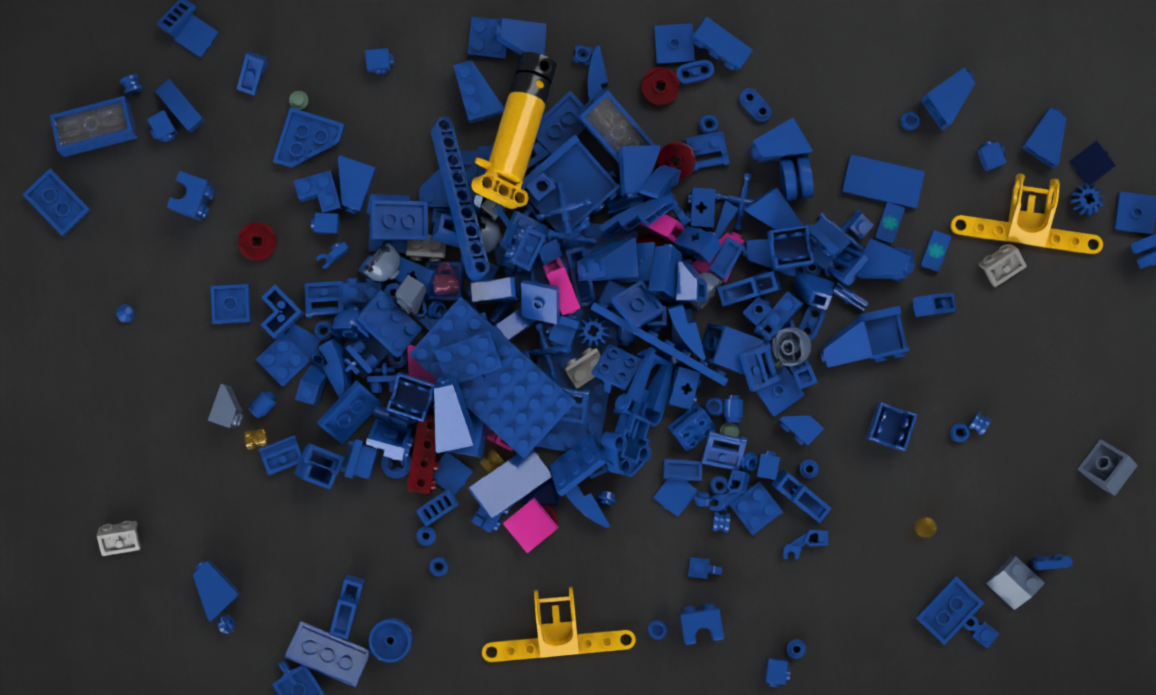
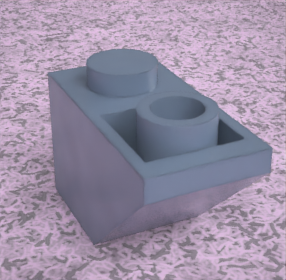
M408 275L395 293L400 308L406 314L412 313L416 316L425 296L426 288L423 283Z

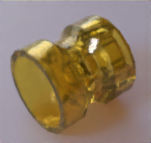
M258 428L253 432L251 430L244 431V439L248 450L254 449L256 446L265 447L268 445L264 428Z
M492 449L486 458H482L479 463L488 473H491L504 464L505 461Z
M920 518L914 525L915 532L919 536L926 538L933 536L937 529L935 522L929 518Z

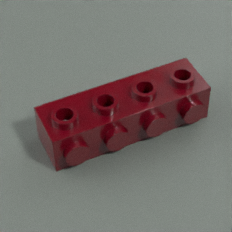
M427 415L426 421H418L407 490L431 494V490L435 491L436 479H433L434 471L438 472L440 460H436L435 416Z

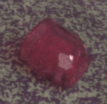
M449 263L440 264L437 270L438 274L434 276L435 294L450 295L459 292L460 280L458 276L454 275L453 267ZM447 270L451 274H441V272Z

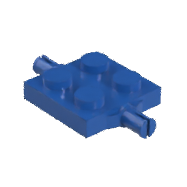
M285 660L278 664L284 673L278 681L272 684L278 695H326L308 667L301 665L298 668L290 669Z

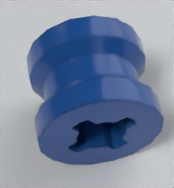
M137 74L128 75L120 79V84L124 86L123 92L125 96L133 95L143 90L142 85L138 82L139 77Z
M977 411L970 420L968 428L975 429L978 434L983 435L991 419L983 417Z
M715 512L712 531L722 530L724 533H728L730 514L720 515L719 512Z

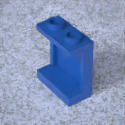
M900 306L860 315L864 317L873 357H870V360L875 359V362L887 360L886 356L894 355V358L906 356L905 352L910 351L909 347H907L902 327Z

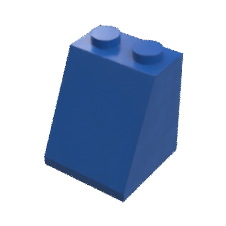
M962 68L921 99V102L942 131L953 123L975 85V77L970 70Z
M794 118L753 140L749 150L754 160L758 159L759 162L796 159L797 157L809 156L813 151Z
M636 238L605 243L577 261L578 281H615L639 277Z
M708 323L702 341L706 358L703 361L745 375L739 355L759 347L764 343V340L726 326Z

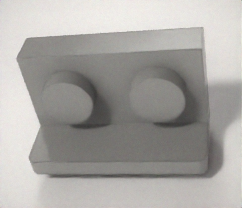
M428 235L427 241L408 240L406 256L410 257L411 261H422V258H429L430 262H441V259H445L446 244L431 240L432 235Z
M1010 243L1001 246L998 251L984 257L983 261L978 263L994 287L1027 267L1018 248Z
M590 347L581 353L583 355L582 358L579 360L574 358L566 363L567 368L564 370L577 389L596 377L592 375V370L601 358L597 348L593 350Z
M124 521L120 524H105L99 527L97 540L102 556L140 550L141 544L137 533V521Z

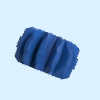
M1088 183L1083 184V188L1077 186V192H1072L1071 194L1076 198L1072 199L1071 203L1077 204L1073 209L1077 210L1080 208V215L1086 212L1087 216H1090L1092 212H1099L1098 207H1103V203L1099 200H1103L1104 196L1098 195L1102 189L1095 191V184H1092L1090 188ZM1089 196L1088 200H1090L1091 202L1086 203L1087 199H1085L1084 197Z
M589 315V323L584 319L581 320L585 327L578 326L577 329L584 332L577 334V336H585L581 341L582 344L589 340V348L592 346V342H595V346L598 348V340L603 344L606 343L602 336L609 337L608 333L603 332L608 330L609 326L602 327L606 322L605 319L598 323L599 316L596 315L595 321H592V317ZM592 326L599 330L595 337H592V334H588Z

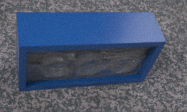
M602 89L575 114L618 165V149L622 146L655 145L606 89Z
M125 96L50 115L57 151L63 157L138 138L130 102Z

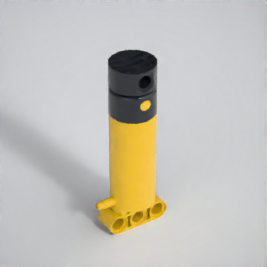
M526 52L520 55L489 161L478 157L475 159V163L485 168L486 172L472 180L471 186L473 191L509 209L525 206L528 202V194L521 187L557 68V64L551 58L534 52Z

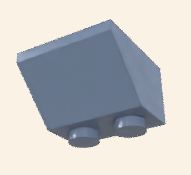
M221 384L208 421L228 428H236L237 425H241L243 420L241 406L232 387Z
M1100 439L1077 470L1100 488L1115 496L1138 465L1129 455Z
M1011 555L986 584L1015 610L1029 600L1044 585V582L1019 558Z

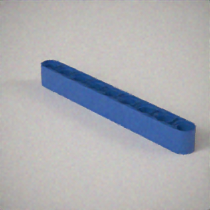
M440 117L431 128V136L466 274L470 280L480 281L489 271V263L453 123L447 117Z

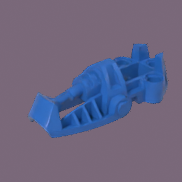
M655 346L636 354L643 361L632 383L629 384L615 402L613 415L619 417L615 431H607L601 437V445L604 447L601 451L610 472L632 477L651 457V449L648 446L650 439L646 438L649 427L657 426L662 420L673 371V359ZM656 364L661 365L648 390H646L645 386L651 369Z

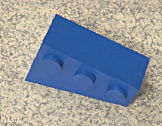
M470 60L453 65L469 123L503 115V105L473 61Z

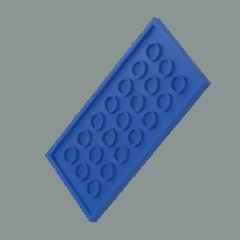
M460 297L409 355L438 380L444 375L435 350L490 330L504 367L459 383V387L466 407L522 458H525L576 403V400L466 300Z

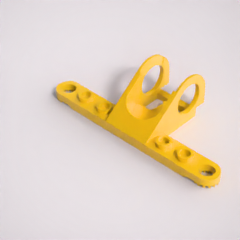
M1017 174L1012 191L1008 222L959 215L953 218L950 224L953 233L975 238L1086 254H1096L1103 248V241L1097 235L1051 228L1060 189L1059 180L1054 178L1050 180L1048 190L1023 186L1025 176L1024 174ZM1023 191L1047 194L1044 214L1034 213L1035 195L1028 196L1026 211L1020 210ZM957 220L965 222L966 227L964 230L961 231L956 228L955 223ZM1090 239L1096 240L1098 244L1095 250H1091L1088 247Z
M573 586L569 587V596L539 599L538 590H534L538 638L489 642L484 645L482 656L488 662L627 650L634 646L636 638L630 630L577 634ZM570 600L572 621L560 622L559 605L552 606L553 623L541 624L540 603ZM628 634L631 636L632 640L629 645L621 643L620 638L622 635ZM488 647H495L497 649L495 657L487 656L486 650Z

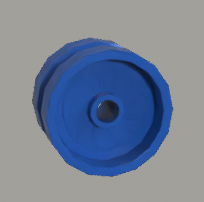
M808 156L797 157L795 167L791 159L780 160V179L785 200H796L798 191L802 199L812 198L814 195L813 175Z
M1156 234L1129 244L1133 253L1138 254L1143 251L1147 253L1136 260L1140 269L1156 265Z
M386 618L380 621L371 630L369 636V648L373 655L387 663L397 662L404 658L413 644L411 628L406 622L398 618ZM389 637L394 639V643H388Z

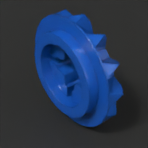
M408 455V458L403 457V460L400 461L404 468L397 466L393 470H391L394 464L389 457L383 456L381 460L382 470L391 478H402L410 472L411 456Z

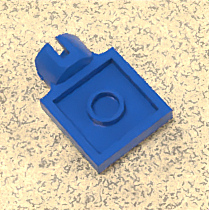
M514 211L499 246L504 249L505 254L508 246H512L515 241L513 235L516 229L521 228V226L530 225L532 229L544 235L548 226L518 211ZM503 254L500 265L504 268L507 267L508 270L520 273L522 268L511 262H506V256Z

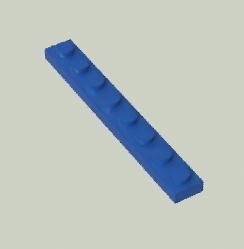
M593 302L589 308L724 386L727 383L728 379L724 377L726 373L717 368L714 371L708 368L709 363L700 358L698 361L692 359L691 356L693 354L684 349L681 352L674 348L676 344L667 339L665 342L657 339L659 335L651 330L645 332L641 327L633 330L620 312H610L607 310L609 306L603 302Z

